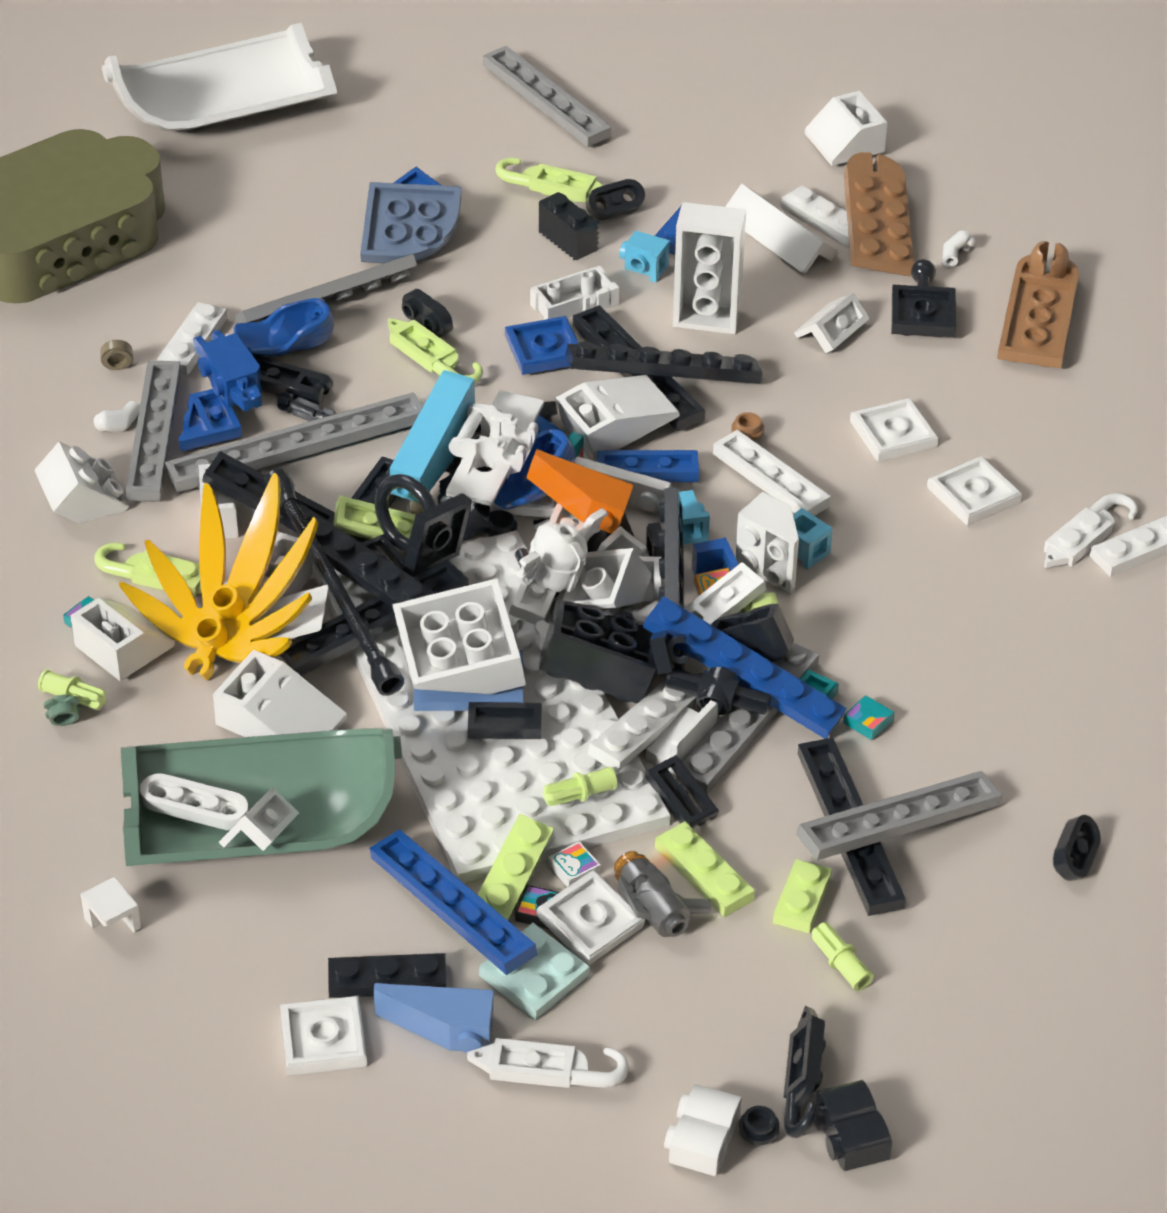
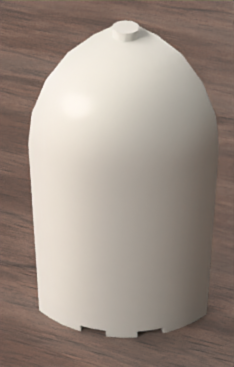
M302 22L290 25L286 31L152 62L121 66L118 64L116 55L108 56L104 62L105 65H102L104 79L106 83L111 82L119 101L140 122L163 131L190 130L337 94L330 65H323L320 61L313 62L310 58L314 57V52L308 42Z

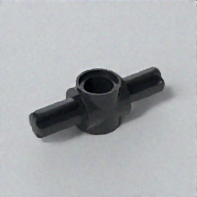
M712 667L708 671L705 670L703 675L674 668L666 676L665 686L667 688L695 695L696 702L701 709L710 700L718 703V715H725L728 711L732 712L734 707L765 715L771 705V696L769 694L741 687L739 677L726 668Z

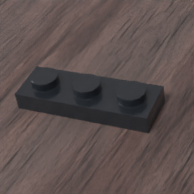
M446 954L328 958L329 998L374 996L375 983L447 987Z

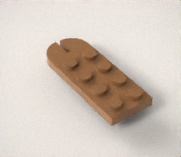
M861 152L854 154L848 160L844 170L851 266L911 276L914 260L904 171L899 164L884 155L877 154L873 164L872 153Z
M1047 241L1036 244L1031 254L1023 257L1017 263L997 359L1061 369L1079 277V270L1069 260V253L1063 244H1055L1050 273L1045 272L1049 242Z

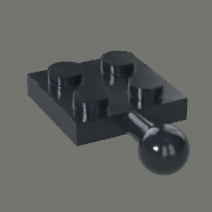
M921 259L913 264L911 276L917 282V286L892 284L891 334L955 337L956 288L930 286V282L936 275V268L931 261Z

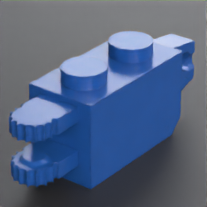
M216 330L212 332V341L206 342L202 336L195 337L193 343L197 355L200 357L198 359L200 373L204 378H209L215 395L221 396L228 407L237 404L243 411L262 406L260 365L236 333L225 336L222 331Z

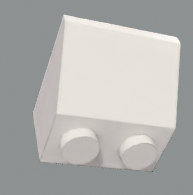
M634 548L588 552L586 564L581 571L575 589L570 592L566 589L561 590L556 603L558 600L596 606L600 609L618 608L643 602L652 574Z

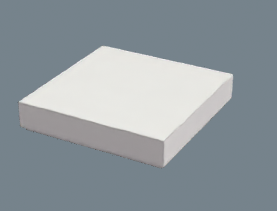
M911 398L855 411L850 415L851 424L877 462L938 447L937 435Z
M982 456L933 476L927 482V488L966 526L1019 504L1022 499V493Z
M594 869L539 906L536 912V916L588 966L641 930L645 924V919L636 917L629 903Z
M359 996L280 1004L287 1076L367 1067Z

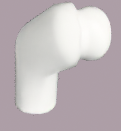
M958 231L943 244L942 263L944 266L950 268L956 266L960 248L964 251H969V247L974 246L975 238L969 235L968 231Z
M129 401L122 410H104L94 417V426L99 431L123 432L129 428L139 415L140 405L135 401Z

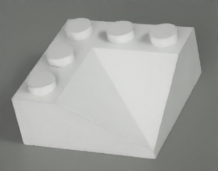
M497 578L392 604L414 689L493 694L526 685L520 654Z

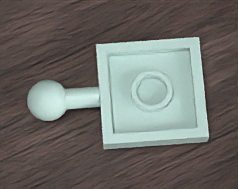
M532 923L522 933L536 944L538 955L508 975H505L487 959L479 966V976L536 1021L589 976L590 966L536 924Z

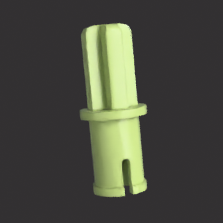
M49 669L44 670L39 677L38 689L42 692L55 696L62 694L77 696L80 699L79 704L95 710H100L107 702L105 690L83 683L80 677L72 676L69 678L54 673Z
M609 766L583 775L580 772H576L572 775V778L545 785L542 794L548 806H555L576 799L583 802L587 801L588 796L608 790H615L617 788V778L614 770Z
M823 922L812 930V939L829 958V966L832 969H838L854 991H861L869 986L874 979V974L856 956V949L852 944H846L829 923Z

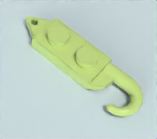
M388 319L390 343L431 373L435 372L439 376L443 370L457 373L453 370L458 364V354L455 348L415 320L406 322ZM474 362L472 366L475 372L464 376L475 379V383H477L482 378L483 369L481 365Z
M108 543L97 550L94 559L96 566L101 571L132 579V583L164 590L153 569L147 550L144 553L134 554L125 563L106 559V555L111 551L124 550L125 545L123 543ZM165 555L182 575L194 597L196 598L198 594H202L200 564Z

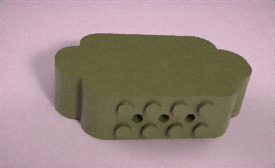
M74 129L59 133L0 157V301L26 303L36 300L151 250L158 241L157 220L165 212L161 162L158 151L147 141L138 137L117 136L106 139L101 134L92 130Z

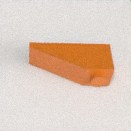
M537 449L526 477L583 523H585L590 515L603 508L608 512V515L602 519L599 528L611 534L620 525L634 486L633 484Z

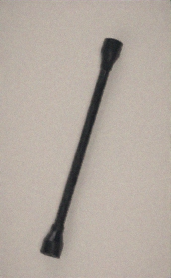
M283 468L273 469L265 475L263 485L265 488L267 487L273 473L279 476L281 483L280 505L287 512L301 536L309 523L295 497V484L287 470ZM315 536L309 553L367 656L371 669V679L379 694L383 696L395 694L404 685V678L397 665L387 659L384 653L379 650Z

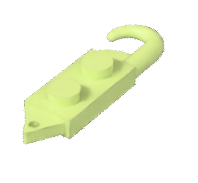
M518 158L503 159L497 163L495 168L497 176L507 183L529 187V190L540 192L544 195L560 192L575 202L586 203V199L591 191L603 186L596 180L594 175L545 164L529 167L523 173L505 169L509 165L521 164V159Z

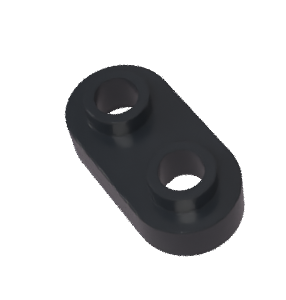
M625 179L597 187L587 197L586 209L592 217L598 220L626 214L637 210L645 199V190L634 179ZM623 195H629L632 201H627ZM596 202L602 203L605 209L598 208Z
M414 289L403 296L401 307L408 319L417 321L438 337H442L452 331V317L442 304L420 289Z
M1080 815L1069 819L1054 850V869L1067 881L1085 877L1089 873L1101 843L1100 830L1090 816Z

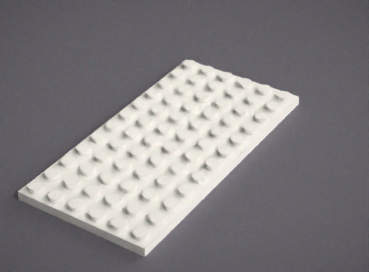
M518 531L462 544L459 556L449 561L469 578V585L497 578L507 613H509L522 582L516 575L520 570V566L516 560L515 552L520 548H526ZM338 575L355 607L375 597L344 575ZM321 580V586L327 585L325 580ZM328 587L326 600L335 618L343 613ZM554 599L544 620L547 623L551 622L556 603ZM512 615L510 616L518 623L519 632L514 635L518 650H523V673L526 683L523 686V703H542L541 739L468 738V711H414V687L398 626L374 638L379 650L384 653L387 659L397 665L404 678L403 687L395 694L389 696L379 694L371 679L370 665L361 645L350 651L385 727L393 730V736H400L402 758L400 760L453 874L463 883L487 877L519 813L554 828L553 835L539 862L548 860L549 856L579 841L588 849L670 826V814L659 794L645 778L646 769L638 755L618 773L615 772L617 778V788L615 790H608L588 796L587 801L583 802L576 799L555 806H548L542 794L545 785L572 778V775L576 772H580L583 775L607 767L588 755L587 752L590 743L614 724L618 717L604 692L585 689L577 682L565 678H554L545 671L540 670L541 652L535 641L537 635L534 629L535 625Z

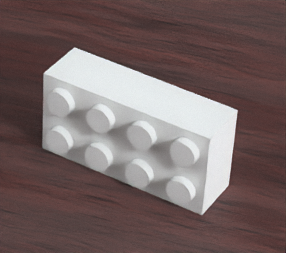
M682 202L676 225L673 327L736 334L741 312L746 209Z

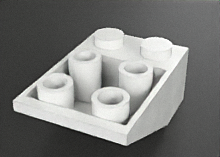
M647 375L584 382L556 397L563 425L570 434L576 432L584 436V450L595 462L598 458V451L618 450L680 416L679 411Z
M254 649L213 693L216 725L243 737L338 730L347 719L345 711L286 663Z

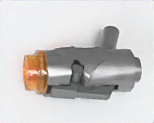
M629 851L621 855L615 862V878L618 881V888L623 897L628 901L636 917L647 919L662 937L681 935L688 927V922L691 918L690 914H710L711 902L709 898H683L675 893L667 877L645 855L639 854L637 851Z

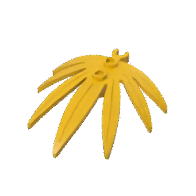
M276 473L272 474L234 562L227 585H224L226 542L223 521L214 490L208 483L203 485L199 536L202 608H198L191 589L176 567L150 540H145L144 543L153 569L167 596L183 617L180 618L168 606L148 593L125 582H119V587L128 599L155 627L177 642L197 649L196 653L191 654L184 663V669L191 675H193L199 665L203 664L199 674L205 680H209L214 673L213 662L216 656L242 663L253 649L273 658L283 653L292 644L289 637L265 638L279 632L294 621L312 600V596L308 592L252 625L288 589L308 555L318 528V521L313 517L296 543L256 595L271 560L279 524L281 483Z

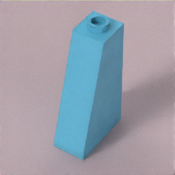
M443 370L390 466V476L395 474L411 476L422 483L429 492L456 457L450 452L449 443L454 437L458 436L467 419L469 406L475 403V379ZM396 488L391 492L393 495L419 503L417 498L406 489Z

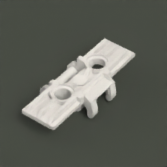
M499 390L491 405L471 404L467 410V419L458 436L454 437L449 443L450 452L463 459L446 490V495L455 497L463 493L471 498L472 502L492 506L505 479H508L510 474L521 471L535 444L539 430L538 424L535 421L544 405V401ZM481 424V435L489 437L480 436L479 439H472L478 425ZM486 466L491 467L493 470L481 472L477 468Z

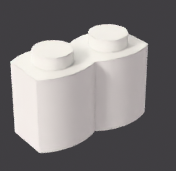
M698 1084L693 1086L690 1095L683 1094L677 1111V1118L680 1119L677 1126L672 1124L669 1126L664 1142V1148L670 1150L669 1163L717 1176L740 1119L742 1097Z

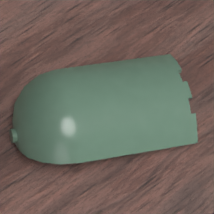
M361 728L121 747L124 797H131V808L124 809L123 834L126 866L326 850L354 842L378 823L392 798L396 769L395 759L402 758L400 736H393L391 728ZM167 774L239 793L247 800L248 811L273 787L299 814L264 851L242 830L223 847L218 842L230 830H223L151 811L144 807L141 802L140 785L150 775Z

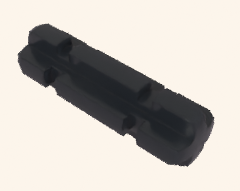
M287 391L282 392L277 398L279 410L287 413L292 411V415L307 421L337 414L336 411L324 407L322 409V405L300 396L296 399L295 394Z

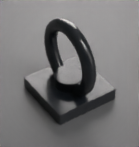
M395 474L381 482L375 495L376 517L380 528L389 541L400 550L407 552L403 566L404 572L415 577L446 560L459 556L472 504L471 498L461 493L436 505L427 488L411 476ZM396 488H403L411 492L423 508V512L415 515L410 539L397 529L390 516L389 496Z

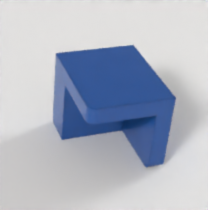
M726 537L693 544L692 571L694 575L728 568L730 572L739 565Z

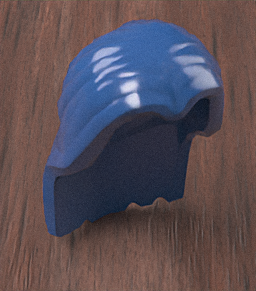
M311 298L282 305L266 320L237 323L234 326V333L239 336L253 356H282L295 350L313 349L324 344L331 337L334 328L333 314L330 306L324 299Z
M548 429L537 434L535 444L521 471L510 474L509 478L505 479L494 500V504L502 507L503 510H508L526 505L547 495L526 477L536 449L575 463L576 454L574 447L562 431Z

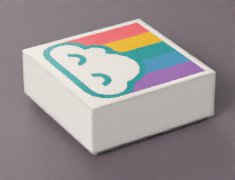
M580 841L548 857V866L566 887H569L593 869L598 874L601 872L599 862Z

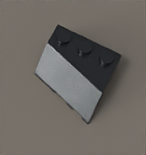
M558 600L541 650L539 669L545 671L551 677L565 678L577 682L585 689L600 690L611 694L622 702L639 703L644 698L656 671L650 643L653 633L643 627V621L632 620L633 616L631 613L619 611L615 616L605 615L596 606Z

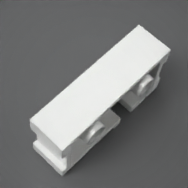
M599 265L531 287L530 305L535 311H539L543 315L544 320L562 316L572 319L573 315L598 305L604 310L618 306L619 287L615 282H610L605 276L604 269Z

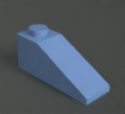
M374 984L375 1015L450 1051H463L467 1053L491 1044L494 1018V990Z

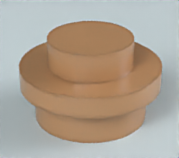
M744 412L739 414L732 423L731 432L739 430L751 440L756 441L764 435V424L757 414Z

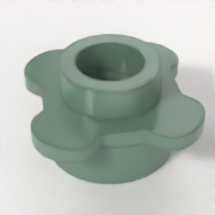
M62 694L45 701L43 704L44 709L48 710L45 713L46 718L50 719V723L56 726H66L76 722L79 719V714L82 712L81 707L77 706L80 703L79 697Z

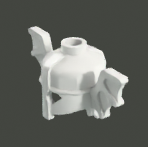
M601 508L590 515L580 531L568 523L546 522L539 526L531 542L529 554L519 561L521 569L516 575L528 586L535 580L539 587L543 589L549 588L556 592L564 589L570 592L575 589L581 571L586 564L588 553L587 541L594 533L600 531V523L608 515V512Z

